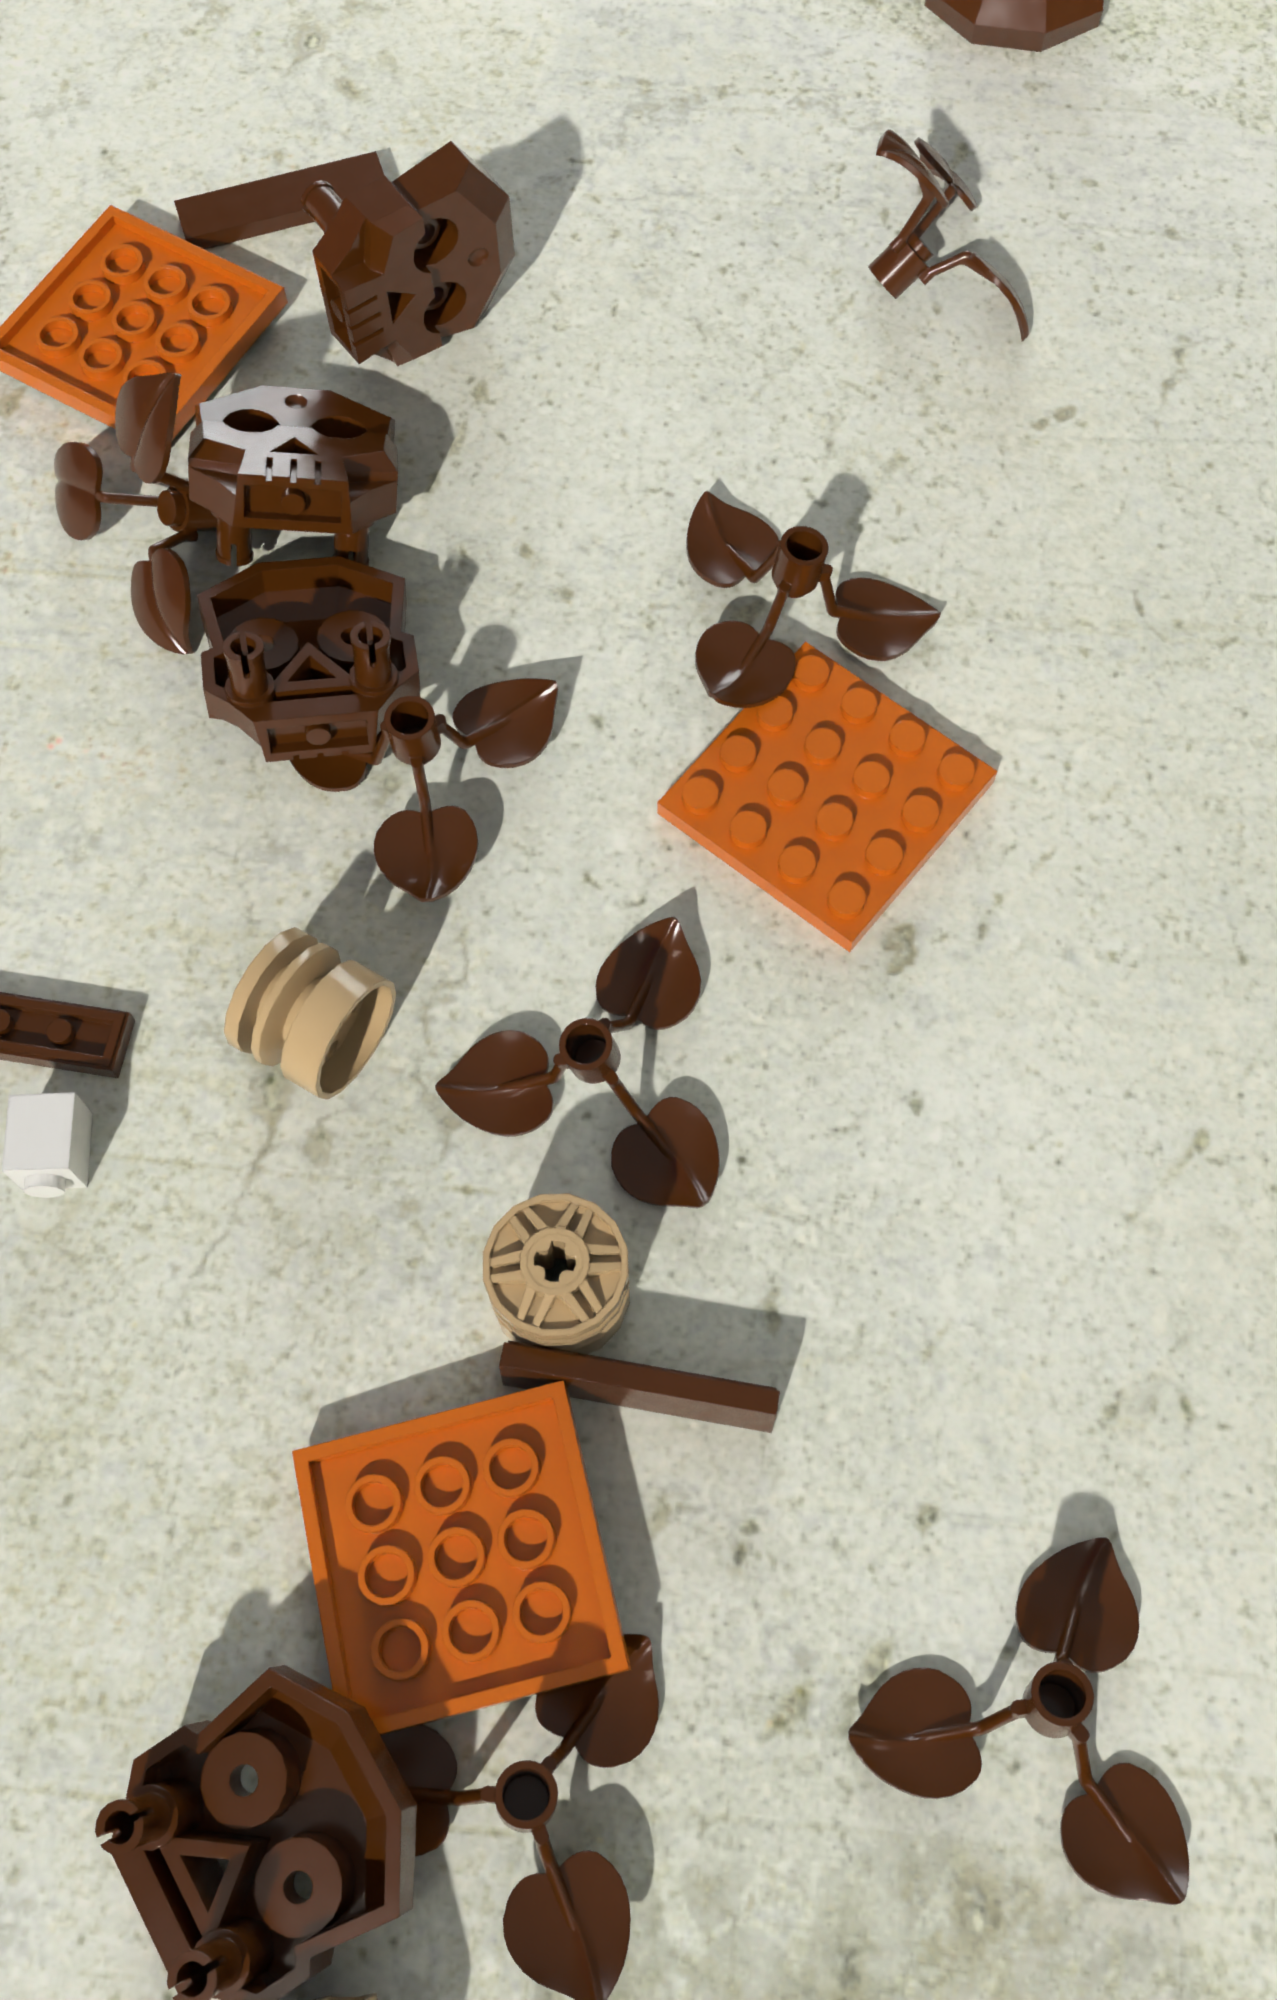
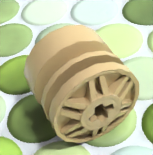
M294 927L280 932L262 948L247 967L234 990L227 1009L224 1034L229 1045L241 1052L253 1054L254 1059L261 1064L273 1067L281 1063L280 1067L285 1078L318 1098L330 1099L341 1093L359 1075L383 1038L393 1014L396 999L395 985L390 980L350 959L341 963L336 949L324 943H318L317 938Z
M569 1193L539 1194L514 1205L493 1226L483 1251V1282L503 1333L514 1342L590 1354L601 1349L621 1328L630 1304L628 1249L616 1222L596 1203ZM555 1259H565L568 1270L561 1272L557 1282L548 1281L545 1269H551Z

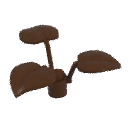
M888 129L879 139L876 156H883L893 160L910 171L918 179L923 197L899 235L868 268L883 287L897 299L918 278L926 285L934 276L958 265H965L995 284L1006 296L1015 312L1023 342L1029 335L1028 321L1023 304L1008 280L976 252L972 253L969 250H965L931 267L927 265L926 262L934 254L920 237L939 213L950 205L949 201L955 193L958 194L970 211H973L977 204L963 180L950 169L946 160L931 145L920 137L914 141L920 153L919 159L915 151L901 136ZM934 175L944 180V192ZM934 198H936L937 201L935 202V204L930 208V210H929V211L926 213V215L923 217V215L925 214V212H926L927 209L929 208V206H930V204L932 203V201L934 200Z
M162 373L137 376L126 381L118 394L115 411V429L118 445L124 454L131 457L130 468L134 473H137L143 482L149 484L161 482L170 487L162 491L159 496L101 491L103 467L98 454L85 443L68 442L57 450L54 459V471L58 479L55 486L57 514L64 530L70 537L76 540H89L97 534L100 528V502L157 507L160 521L178 533L151 545L148 549L149 560L138 561L134 565L131 575L132 607L138 624L154 643L177 654H193L189 638L191 613L189 576L184 561L171 548L183 542H196L198 540L197 531H216V518L211 514L210 510L189 500V480L166 473L172 446L182 375L179 373Z
M705 491L700 497L690 518L686 550L689 563L698 576L714 586L730 588L739 584L745 577L751 583H757L772 570V579L778 589L760 633L747 623L730 620L716 623L706 629L697 643L695 651L697 673L708 696L722 705L734 708L756 707L774 700L787 689L795 671V655L787 645L769 638L774 631L786 599L788 597H803L812 592L818 582L821 585L827 613L831 617L840 618L836 628L838 639L848 650L868 660L888 661L905 654L935 626L941 615V612L919 597L891 584L871 578H852L843 581L837 587L834 596L830 578L833 567L829 564H824L829 550L828 542L819 531L811 527L796 526L790 528L779 540L774 530L762 519L747 511L726 504L709 491Z
M524 678L501 681L479 687L466 694L455 707L453 722L457 731L447 724L446 717L443 714L435 716L433 707L425 699L418 696H404L393 701L386 709L384 721L380 724L381 731L376 738L374 752L348 755V751H342V755L324 757V753H318L317 758L300 759L299 755L293 756L294 760L289 761L298 774L310 785L324 791H348L361 784L366 775L367 764H381L391 744L395 757L412 767L420 812L413 810L399 811L383 822L374 839L375 859L381 873L394 886L421 902H434L452 893L465 881L478 853L477 830L473 820L464 809L458 806H445L432 811L424 765L438 754L441 747L440 734H443L461 749H468L475 745L479 758L490 766L515 768L525 765L541 755L551 738L558 697V685L555 680Z
M675 917L662 919L640 929L623 941L606 958L597 975L595 986L596 998L601 1008L606 1012L617 1016H625V1018L610 1021L608 1018H601L599 1021L592 1018H582L570 1023L561 1034L559 1040L560 1053L554 1056L553 1062L555 1065L550 1072H548V1054L538 1040L522 1031L506 1030L481 1039L435 1085L438 1095L445 1104L465 1122L493 1135L514 1137L528 1134L549 1120L553 1113L554 1101L547 1085L559 1082L566 1069L570 1068L579 1080L586 1083L596 1084L606 1081L632 1118L637 1122V1124L623 1129L617 1135L611 1151V1167L621 1187L632 1197L650 1205L702 1208L709 1203L715 1191L719 1177L720 1158L717 1139L707 1117L692 1103L678 1097L662 1099L646 1115L615 1073L620 1065L621 1054L616 1041L611 1035L612 1033L632 1029L637 1019L650 1029L663 1030L671 1028L685 1020L694 1011L699 1001L702 982L699 967L686 941L682 927Z
M1108 1538L1090 1539L1062 1549L1037 1567L1023 1584L1015 1605V1620L1018 1633L1023 1642L1032 1649L1044 1653H1055V1657L1052 1663L1046 1664L1035 1674L1026 1687L1021 1700L1013 1701L1010 1706L982 1720L970 1722L972 1711L969 1696L954 1678L936 1669L926 1667L913 1668L891 1677L883 1684L861 1716L849 1729L848 1740L850 1746L862 1763L875 1776L899 1791L924 1799L952 1797L963 1792L977 1780L981 1772L982 1760L973 1737L985 1735L1020 1718H1025L1036 1732L1045 1737L1063 1738L1068 1736L1073 1744L1078 1780L1087 1793L1076 1797L1065 1807L1060 1822L1061 1846L1066 1860L1075 1874L1094 1890L1114 1898L1148 1901L1166 1905H1177L1185 1900L1189 1882L1187 1842L1179 1814L1165 1788L1146 1770L1131 1763L1113 1765L1103 1774L1098 1784L1093 1779L1087 1747L1090 1734L1082 1722L1092 1710L1094 1692L1088 1677L1083 1671L1101 1673L1111 1670L1124 1662L1133 1651L1139 1633V1614L1136 1602L1119 1568L1112 1544Z
M624 1634L632 1670L537 1694L535 1712L539 1723L548 1732L563 1737V1739L551 1754L544 1758L541 1764L531 1760H524L507 1767L498 1778L496 1786H485L483 1788L463 1791L451 1790L457 1776L455 1754L449 1743L436 1730L426 1725H419L381 1735L385 1746L417 1803L415 1857L437 1849L445 1841L450 1824L448 1805L496 1804L498 1815L507 1827L521 1833H532L546 1873L529 1875L519 1881L512 1890L503 1917L505 1942L514 1962L523 1973L536 1983L575 2000H607L612 1993L624 1967L628 1951L631 1922L630 1903L620 1874L598 1852L590 1850L580 1851L569 1857L559 1867L545 1826L551 1820L558 1800L557 1783L552 1774L574 1747L588 1764L600 1768H612L632 1761L649 1744L658 1720L659 1700L653 1668L652 1644L647 1636L641 1634Z

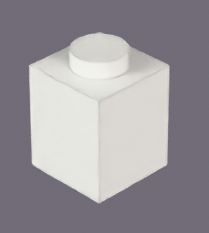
M75 1092L9 1095L2 1172L24 1190L25 1194L34 1197L53 1198L64 1195L65 1188H88L93 1113Z

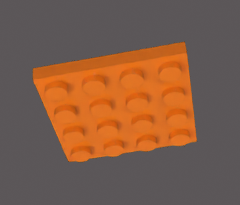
M110 205L0 326V371L114 429L116 402L120 389L126 381L137 376L179 373L182 376L178 393L173 440L195 414V405L208 399L286 306L288 301L285 289L264 277Z
M805 641L794 653L795 671L787 689L780 696L764 705L744 708L657 802V814L848 952H851L994 783L997 770Z
M564 1380L292 1451L332 1690L365 1707L380 1736L632 1670L569 1392Z

